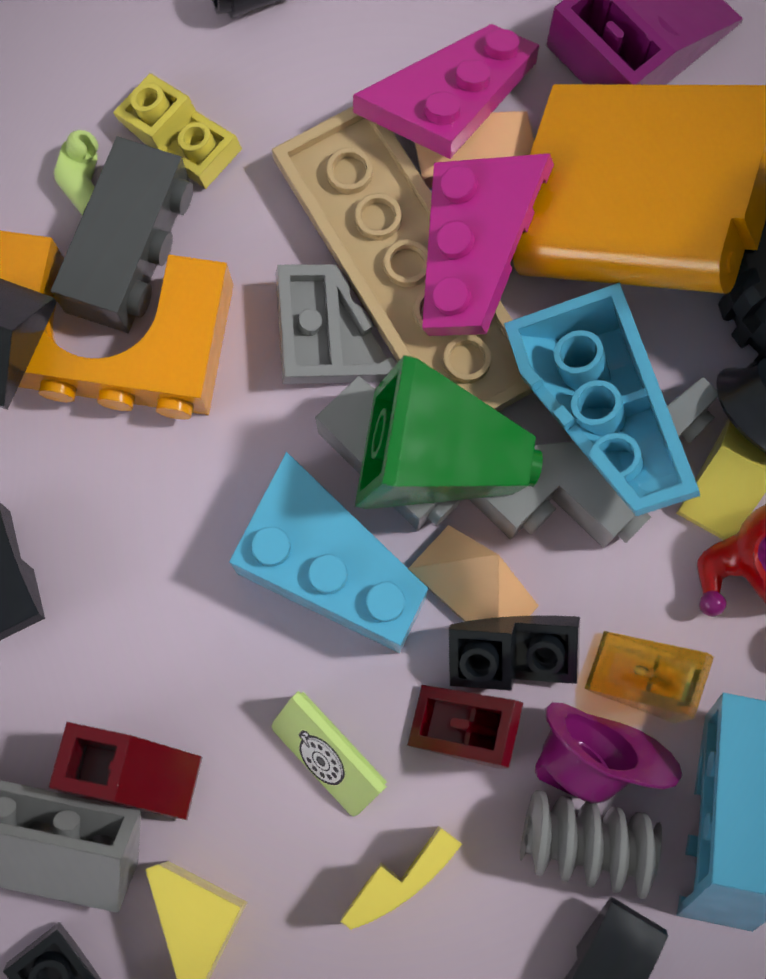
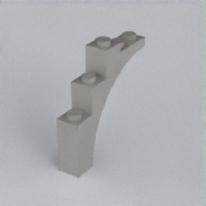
M357 377L315 417L317 434L360 475L375 389ZM700 377L667 405L678 436L681 435L688 443L714 418L706 409L718 396L717 389L703 377ZM574 441L535 445L534 449L542 451L543 464L540 477L534 487L528 486L513 495L468 499L510 540L522 528L530 535L536 531L556 509L549 502L551 499L603 548L616 535L626 543L651 517L648 513L636 517ZM461 500L395 506L393 508L418 532L429 520L435 526L439 525L453 512Z

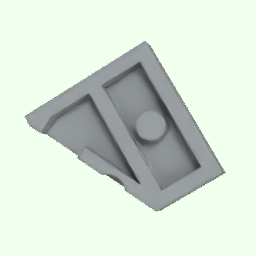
M336 264L277 265L275 276L283 384L352 383L357 377L361 378L364 382H381L396 363L392 357L387 359L371 332L373 328L372 323L363 308L352 300L349 292L350 287Z

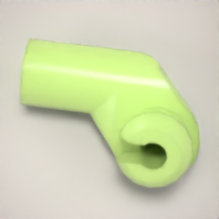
M75 130L69 134L67 141L61 146L54 170V178L83 216L95 188L91 180L98 159V142L91 133L84 130Z

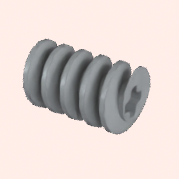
M535 790L531 796L526 814L520 848V860L522 861L526 853L532 854L535 875L539 876L543 875L551 859L558 860L561 881L566 882L569 881L576 866L581 865L584 867L586 886L593 888L602 871H608L612 892L615 893L621 892L628 876L635 877L637 896L646 899L659 868L662 826L658 822L653 829L648 814L636 812L631 817L627 825L623 809L611 807L601 821L597 803L592 804L589 802H585L575 816L572 798L567 796H560L550 812L546 792Z

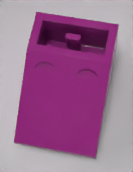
M563 0L554 7L546 47L583 84L667 85L739 26L743 18L724 0Z

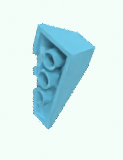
M620 282L504 323L522 379L636 517L700 496L699 488Z

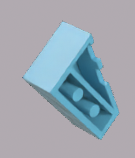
M722 693L705 715L694 790L695 795L701 796L698 836L688 834L685 855L697 857L693 892L688 897L679 895L677 916L753 932L766 922V701Z

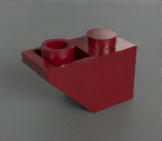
M66 722L48 788L59 793L188 820L202 756L132 735Z

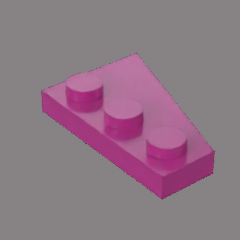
M490 24L353 94V113L451 159L537 63L539 44L516 35L510 30Z
M550 153L434 163L422 328L428 336L487 334L513 269L510 265L522 233L527 232L535 214L533 205L542 183H547L554 166Z

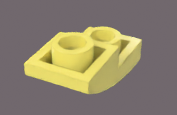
M149 73L113 111L116 118L147 146L181 156L188 177L205 189L242 150L236 135L197 112L189 96L152 73Z

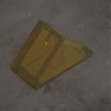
M604 631L585 689L672 723L692 720L695 718L714 657L702 651Z

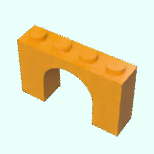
M0 230V278L55 298L51 293V288L64 257L54 240L50 237ZM168 254L158 308L151 327L138 343L114 356L85 358L71 354L56 344L53 331L55 306L18 387L39 390L38 394L42 397L58 402H74L75 396L95 398L99 405L119 411H131L133 405L136 404L156 407L158 414L174 419H190L192 413L209 415L234 286L227 263Z

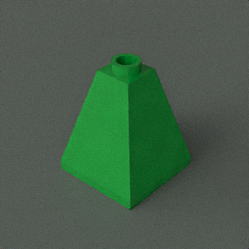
M404 355L374 391L354 507L375 509L513 495L528 486L534 487L542 470L543 454L541 450L534 449L535 435L418 358Z

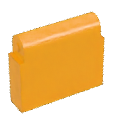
M553 84L530 155L550 153L554 166L547 183H542L533 205L535 214L528 231L522 233L513 255V264L517 273L521 276L611 284L620 282L622 285L728 294L736 282L744 251L758 249L766 221V85Z

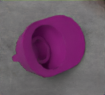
M552 702L545 709L546 721L551 730L542 746L541 755L535 765V773L539 780L569 795L596 804L609 800L630 783L649 788L668 789L677 786L682 778L680 764L673 754L656 739L639 729L587 714L564 703Z

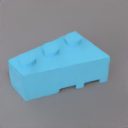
M287 452L229 561L238 575L397 653H400L426 600L428 588Z

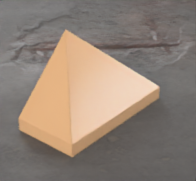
M449 525L408 568L464 622L497 617L530 616L539 606L499 554Z

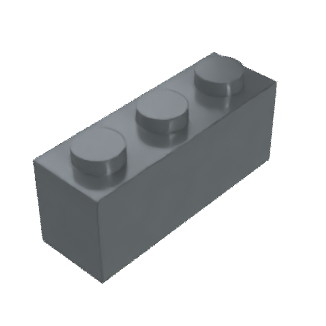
M116 136L51 288V293L65 313L128 334L135 317H143L151 299L152 286L149 283L157 265L163 266L166 263L172 248L173 235L171 229L178 214L183 216L187 212L193 195V183L189 181L181 156Z

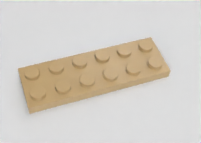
M352 106L272 148L274 162L397 363L404 355L418 358L498 412L533 393L520 375L504 323L512 321V318L501 301H499L487 334L428 336L423 330L432 193L392 131L353 113Z

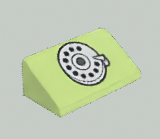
M298 691L291 697L273 721L271 726L273 732L350 815H358L387 787L385 785L387 781L304 692L300 693Z

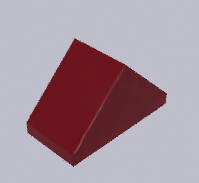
M421 685L407 746L497 769H507L511 762L523 702Z

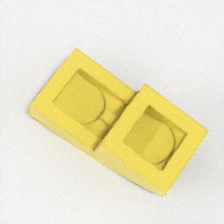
M438 826L401 878L384 864L380 863L342 915L341 922L352 930L393 911L427 885L450 861L462 843Z

